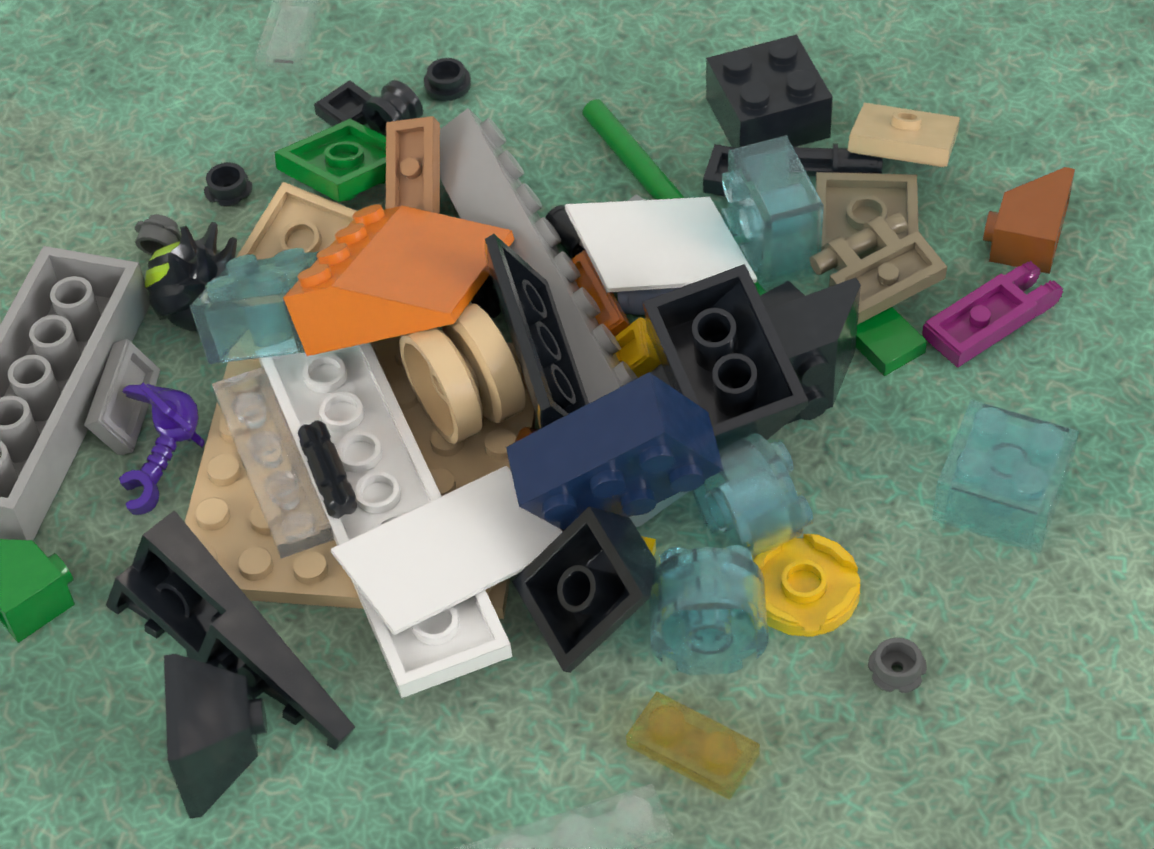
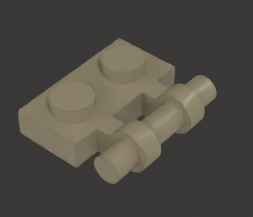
M900 212L885 219L878 216L864 223L863 230L846 239L839 236L825 243L824 250L809 258L811 267L817 275H821L833 268L838 271L830 275L829 287L855 277L861 284L858 324L946 279V264L918 230L902 239L897 236L908 229L907 222ZM871 248L877 250L863 259L858 257V255Z

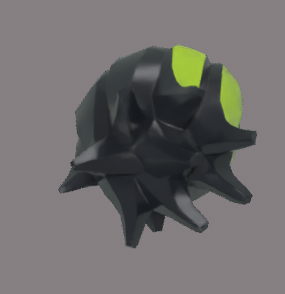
M211 222L207 232L200 240H194L187 226L180 227V242L170 244L155 251L147 265L145 288L149 291V301L154 312L160 320L168 318L174 325L191 332L203 328L212 329L224 323L241 325L242 321L232 304L242 284L255 276L256 270L235 268L237 239L231 237L226 247L220 251L216 246L218 234L216 222Z

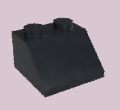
M856 277L767 309L768 315L808 399V406L787 424L799 419H815L822 415L826 409L834 405L855 354L861 284Z
M589 506L512 582L563 672L571 673L651 598L657 561L629 517Z

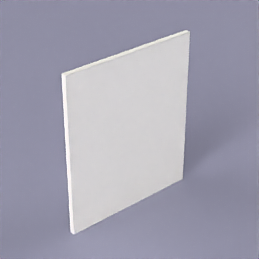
M710 197L565 204V210L606 292L681 288L743 264L746 265L753 282L756 283L757 281L756 275Z

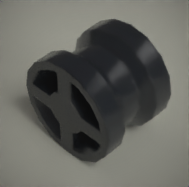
M392 80L382 88L381 96L371 97L363 104L362 113L366 123L372 130L386 136V122L421 118L423 107L411 88L401 81Z

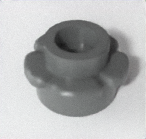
M154 214L149 216V219L136 223L135 231L138 235L135 244L141 251L153 255L155 251L180 242L181 231L177 229L178 224L173 219L164 215Z
M894 637L883 641L869 657L868 668L873 672V682L880 689L887 692L898 689L901 693H908L921 685V675L926 673L927 664L915 643L905 638ZM900 665L903 669L896 672L892 669V666Z

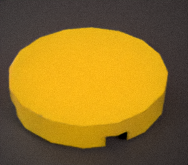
M803 534V538L789 539V535L775 538L758 550L749 565L747 595L754 612L769 627L788 635L817 636L834 631L852 616L860 597L858 567L853 556L839 543L818 534Z

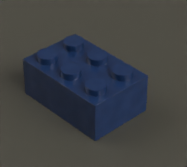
M650 372L506 447L519 507L563 531L589 506L625 517L643 515L652 511L657 503L679 492L695 490L702 486L706 479L724 471L708 411Z

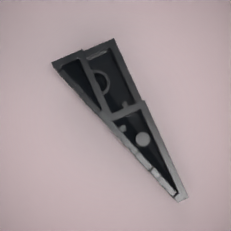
M176 511L171 512L142 535L132 565L115 578L106 606L116 614L129 608L147 619L148 621L144 625L145 632L156 639L167 632L186 649L188 658L246 676L253 699L263 692L286 706L282 711V718L294 725L306 718L327 737V746L336 750L353 732L355 726Z

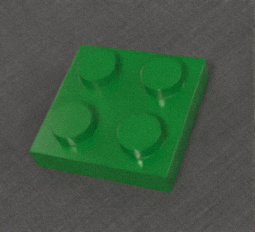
M348 119L275 151L276 169L328 196L332 200L337 202L348 201L355 198L358 193L378 184L386 183V136L352 119Z

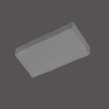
M128 339L113 343L84 424L86 428L119 455H125L134 451L149 406L148 403L126 397V394L122 391L126 386L141 385L143 382L156 386L161 371Z

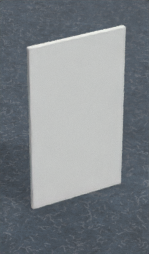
M504 466L331 548V553L390 631L396 635L522 572L562 531L558 527L519 507L511 470Z

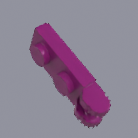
M1027 261L1006 275L999 274L925 321L922 336L958 368L1036 316L1038 317L1053 307L1062 297L1063 288L1054 280H1050L1032 292L1024 293V291L1036 283L1041 274L1040 269L1035 264Z

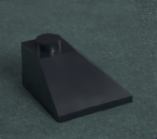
M179 654L164 655L167 761L189 819L198 818L208 811L258 757L257 734L267 733L263 698L253 699L246 676Z

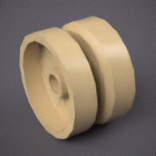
M469 303L454 324L442 326V330L433 328L401 336L399 341L401 358L413 391L426 416L447 442L457 444L479 433L483 426V417L489 421L500 423L522 412L526 406L524 386L511 350L498 327L477 304Z

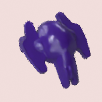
M144 382L141 385L126 386L122 391L128 398L151 404L153 424L160 435L155 441L156 446H153L151 450L152 454H149L146 459L147 463H144L140 470H131L119 477L120 484L127 491L136 487H144L143 493L139 498L126 502L127 509L133 515L149 513L156 507L160 494L156 484L163 475L162 471L166 470L167 462L171 461L173 457L172 452L176 450V442L192 441L201 448L205 444V441L195 432L199 416L197 404L192 397L180 390L145 384Z

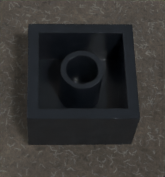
M797 34L706 58V99L731 147L763 152L764 156L786 150L788 147H798L830 138L833 96Z

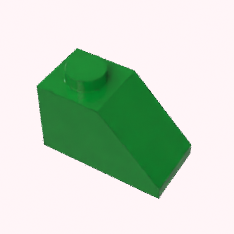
M0 539V622L19 643L75 605L68 588V584L74 581L66 564L56 553L47 557L33 540Z

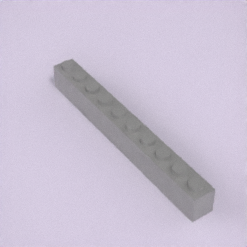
M467 108L440 129V179L461 219L512 230L515 240L510 248L548 281L589 403L638 377L624 361L620 363L615 353L621 350L617 339L604 324L599 325L595 316L601 311L588 291L583 287H578L575 280L581 275L573 261L563 251L559 252L556 245L561 242V238L545 217L540 218L537 211L543 206L533 190L526 183H521L519 178L524 174V171L518 161L508 150L504 151L501 147L506 142L503 133L490 118L482 122ZM679 492L657 503L652 511L629 518L635 527L641 526L688 492Z

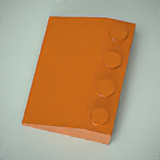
M380 204L371 205L358 210L352 215L353 221L335 234L336 239L329 247L317 253V260L310 268L298 274V281L283 299L307 356L451 325L457 321L490 275L485 256V238L495 234L509 247L515 238L512 230L402 205L384 210Z

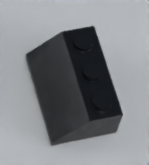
M745 264L643 301L647 332L672 388L708 411L721 461L757 449L808 406L806 394Z

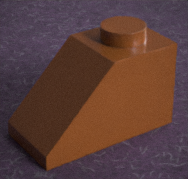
M1064 167L1004 192L999 212L989 211L985 225L983 241L992 242L990 262L1018 267L1027 261H1031L1040 269V272L1050 274L1070 200L1075 169Z

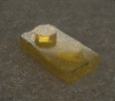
M656 691L626 735V746L729 800L760 754L759 743Z

